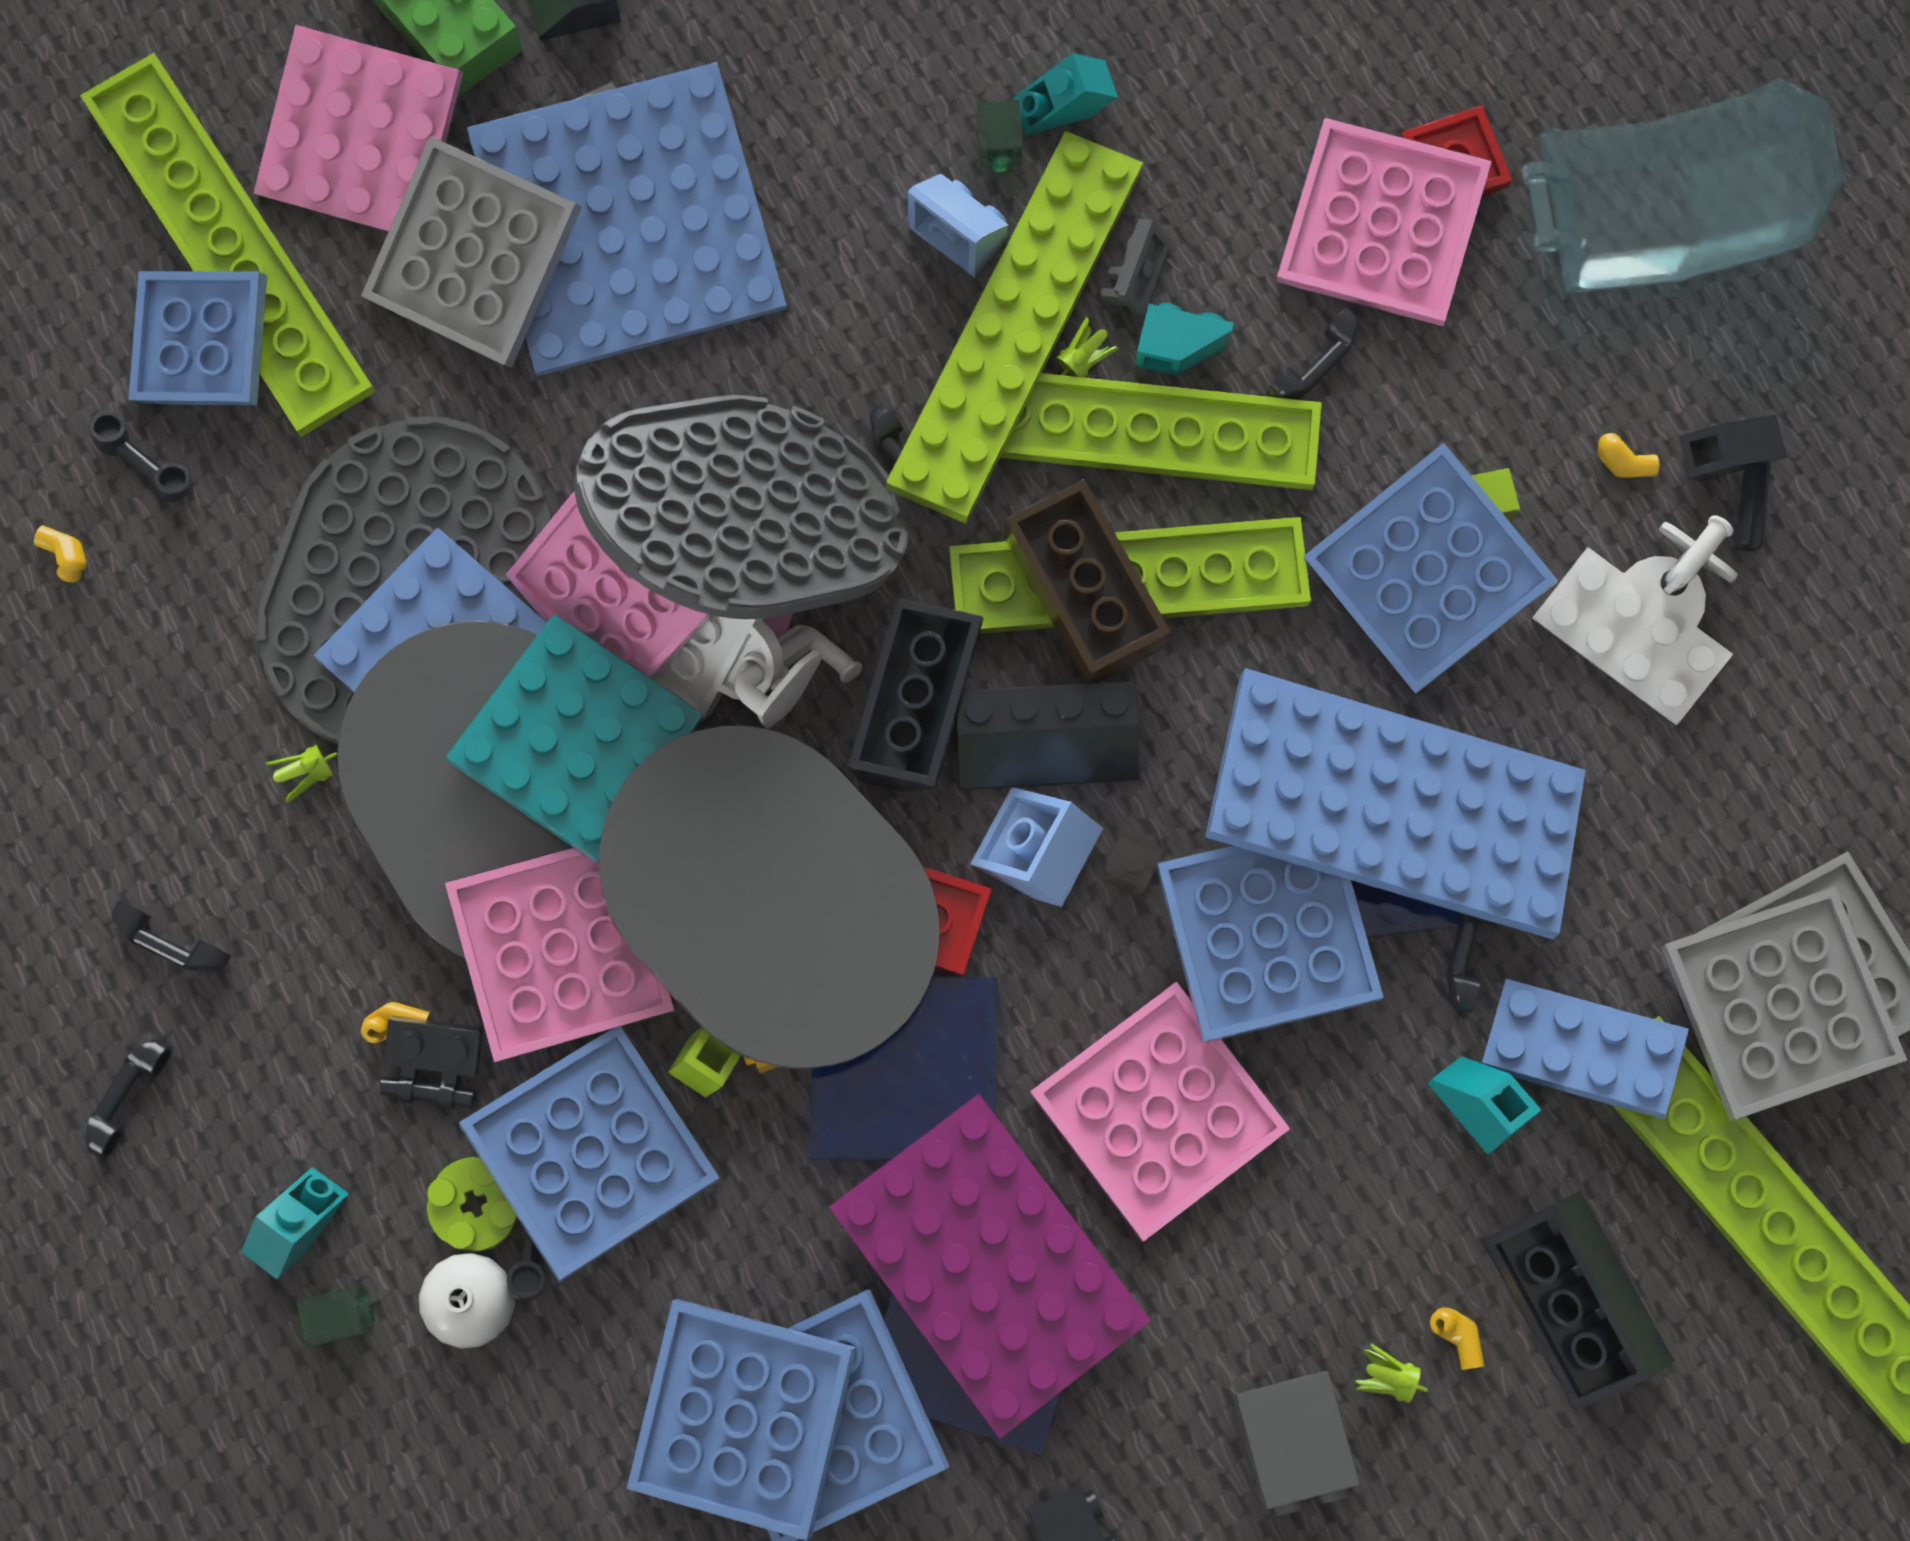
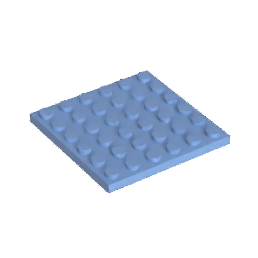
M717 62L467 127L475 157L582 206L525 337L536 376L787 309Z

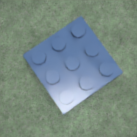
M139 271L128 400L136 404L257 406L267 276L261 272Z

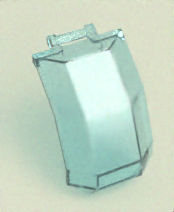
M1780 78L1750 93L1651 122L1574 130H1560L1551 127L1539 133L1543 161L1531 162L1522 168L1524 183L1529 184L1537 233L1533 236L1535 250L1538 252H1559L1565 292L1567 293L1676 283L1785 254L1814 241L1844 183L1828 101ZM1547 185H1549L1556 229L1553 226Z

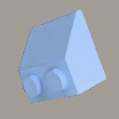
M939 174L914 185L908 191L909 228L974 278L1007 242L1008 224L1004 216L996 208L989 205L984 207L976 201L971 191L963 183L957 180L952 182L944 175Z
M1012 787L970 865L1034 899L1062 907L1088 856L1092 852L1103 827L1072 802Z

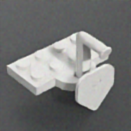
M1711 516L1709 518V525L1696 541L1670 523L1664 522L1658 530L1683 552L1680 558L1653 556L1638 561L1625 573L1587 547L1532 618L1674 725H1678L1733 655L1697 628L1705 612L1706 599L1703 584L1697 575L1699 570L1704 567L1728 582H1733L1738 576L1730 566L1713 554L1724 538L1733 534V528L1730 523L1719 516ZM1665 572H1668L1664 578L1663 584L1665 587L1662 589L1661 578ZM1686 585V588L1683 593L1676 596L1670 595L1672 592L1679 591Z
M711 615L652 680L702 713V721L713 713L722 694H725L732 699L741 700L744 705L757 714L761 725L769 729L784 718L798 702L821 659L840 674L839 677L843 683L850 682L856 678L862 670V664L855 662L842 649L811 626H794L777 639L774 632L762 619H733ZM811 650V652H810L809 654H807L805 657H803L802 659H800L802 656H804L806 653H808V652ZM798 659H800V660L793 666V668H792L791 670H789V669L787 668V667H789L791 664H793L795 661H797ZM772 689L773 692L769 697L766 696L765 693Z

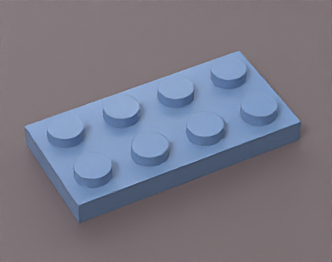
M1506 979L1482 1064L1509 1073L1512 1077L1665 1120L1689 1029Z

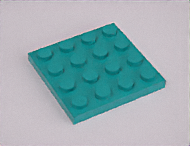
M553 614L447 754L446 761L598 864L600 840L605 820L621 786L630 774L659 748L677 738L694 732L703 720V714Z

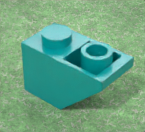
M1072 53L1013 97L1025 134L1032 135L1091 118L1116 100L1118 95L1105 60Z
M1161 303L1158 306L1148 304L1135 367L1177 376L1227 347L1234 323L1225 321L1222 316L1214 313L1198 315L1184 312L1174 304Z
M1462 1056L1427 1083L1488 1155L1516 1134L1541 1111L1511 1074Z
M312 1167L255 1217L241 1253L278 1280L305 1255L346 1200L349 1193Z

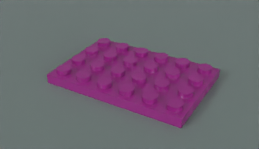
M979 1094L829 1207L999 1439L1151 1322Z

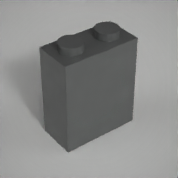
M1328 1370L1232 1395L1262 1508H1274L1276 1516L1289 1514L1304 1509L1302 1500L1320 1496L1322 1504L1350 1497L1348 1488L1360 1485Z

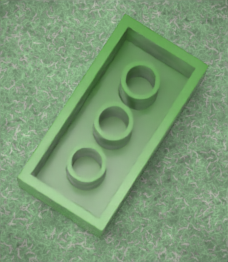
M372 0L423 60L463 72L457 97L523 50L515 24L494 0Z

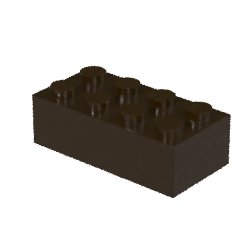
M1085 479L1005 519L1004 537L1086 684L1098 683L1167 648L1171 631Z

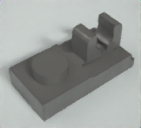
M1138 219L1133 235L1127 243L1124 256L1126 259L1123 267L1112 266L1109 268L1108 274L1113 280L1117 281L1115 287L1112 289L1102 288L1100 292L1109 304L1127 306L1136 317H1144L1171 244L1154 220Z

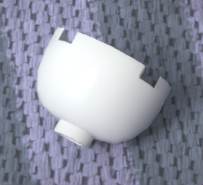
M474 1253L456 1254L436 1264L425 1277L419 1293L420 1315L428 1331L442 1343L457 1348L481 1347L495 1339L509 1324L515 1307V1299L507 1287V1274L505 1270L493 1259ZM459 1290H463L459 1296H456ZM466 1296H468L467 1303L464 1301ZM454 1301H458L461 1308H456Z

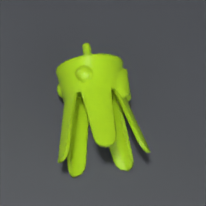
M1086 317L1066 350H1061L1055 360L1064 370L1061 375L1066 376L1068 373L1070 376L1085 378L1092 366L1117 351L1119 347L1114 346L1109 349V346L1102 350H1096L1106 339L1107 331L1101 329L1087 340L1091 329L1088 326L1089 319Z
M316 744L313 747L307 748L301 755L266 762V765L297 760L274 772L273 780L279 783L310 773L287 795L286 803H290L320 780L326 781L328 777L333 776L327 761L335 758L338 753L335 752L324 758Z
M1372 1343L1371 1347L1375 1352L1364 1350V1353L1374 1363L1369 1364L1366 1367V1371L1375 1378L1364 1381L1355 1380L1356 1384L1361 1385L1356 1388V1391L1388 1394L1394 1396L1397 1401H1404L1406 1403L1411 1402L1416 1389L1423 1392L1428 1391L1426 1387L1418 1385L1421 1374L1419 1367H1414L1412 1363H1400Z

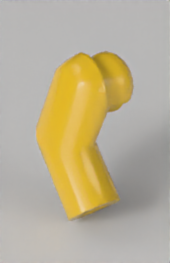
M1613 433L1605 434L1599 439L1597 444L1598 456L1616 477L1630 478L1658 475L1659 459L1656 454L1634 455L1621 438Z
M40 526L34 537V545L55 553L56 562L59 565L57 575L61 580L70 583L79 581L82 578V570L86 569L87 563L80 541L49 527Z
M389 1002L364 1019L361 1034L369 1043H380L386 1040L388 1019L390 1017L400 1016L430 1021L432 1013L397 1002Z
M1443 1307L1434 1312L1430 1318V1328L1434 1334L1457 1346L1461 1370L1484 1367L1478 1328L1474 1321L1452 1308Z

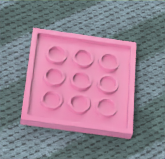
M295 25L254 194L389 232L429 137L431 136L446 143L463 72L451 67Z
M1324 118L1276 282L1444 326L1492 161Z
M575 491L506 573V577L543 620L548 622L553 614L557 615L651 680L711 616L710 614L676 604L656 594L617 566L600 548L587 529L578 509Z
M575 848L445 883L494 1063L674 1011L670 993L635 957L615 929L605 906L599 875V863H595Z
M1177 982L1030 1091V1095L1142 1243L1290 1130L1289 1126L1221 1039L1208 1043L1202 1042L1192 1001Z

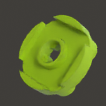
M468 1157L451 1163L439 1173L436 1180L428 1188L427 1213L430 1224L443 1241L457 1249L475 1252L492 1249L500 1245L511 1235L519 1220L480 1158ZM470 1192H474L478 1197L485 1195L487 1198V1203L481 1206L483 1214L479 1217H475L472 1212H463L462 1206L467 1203L466 1195Z

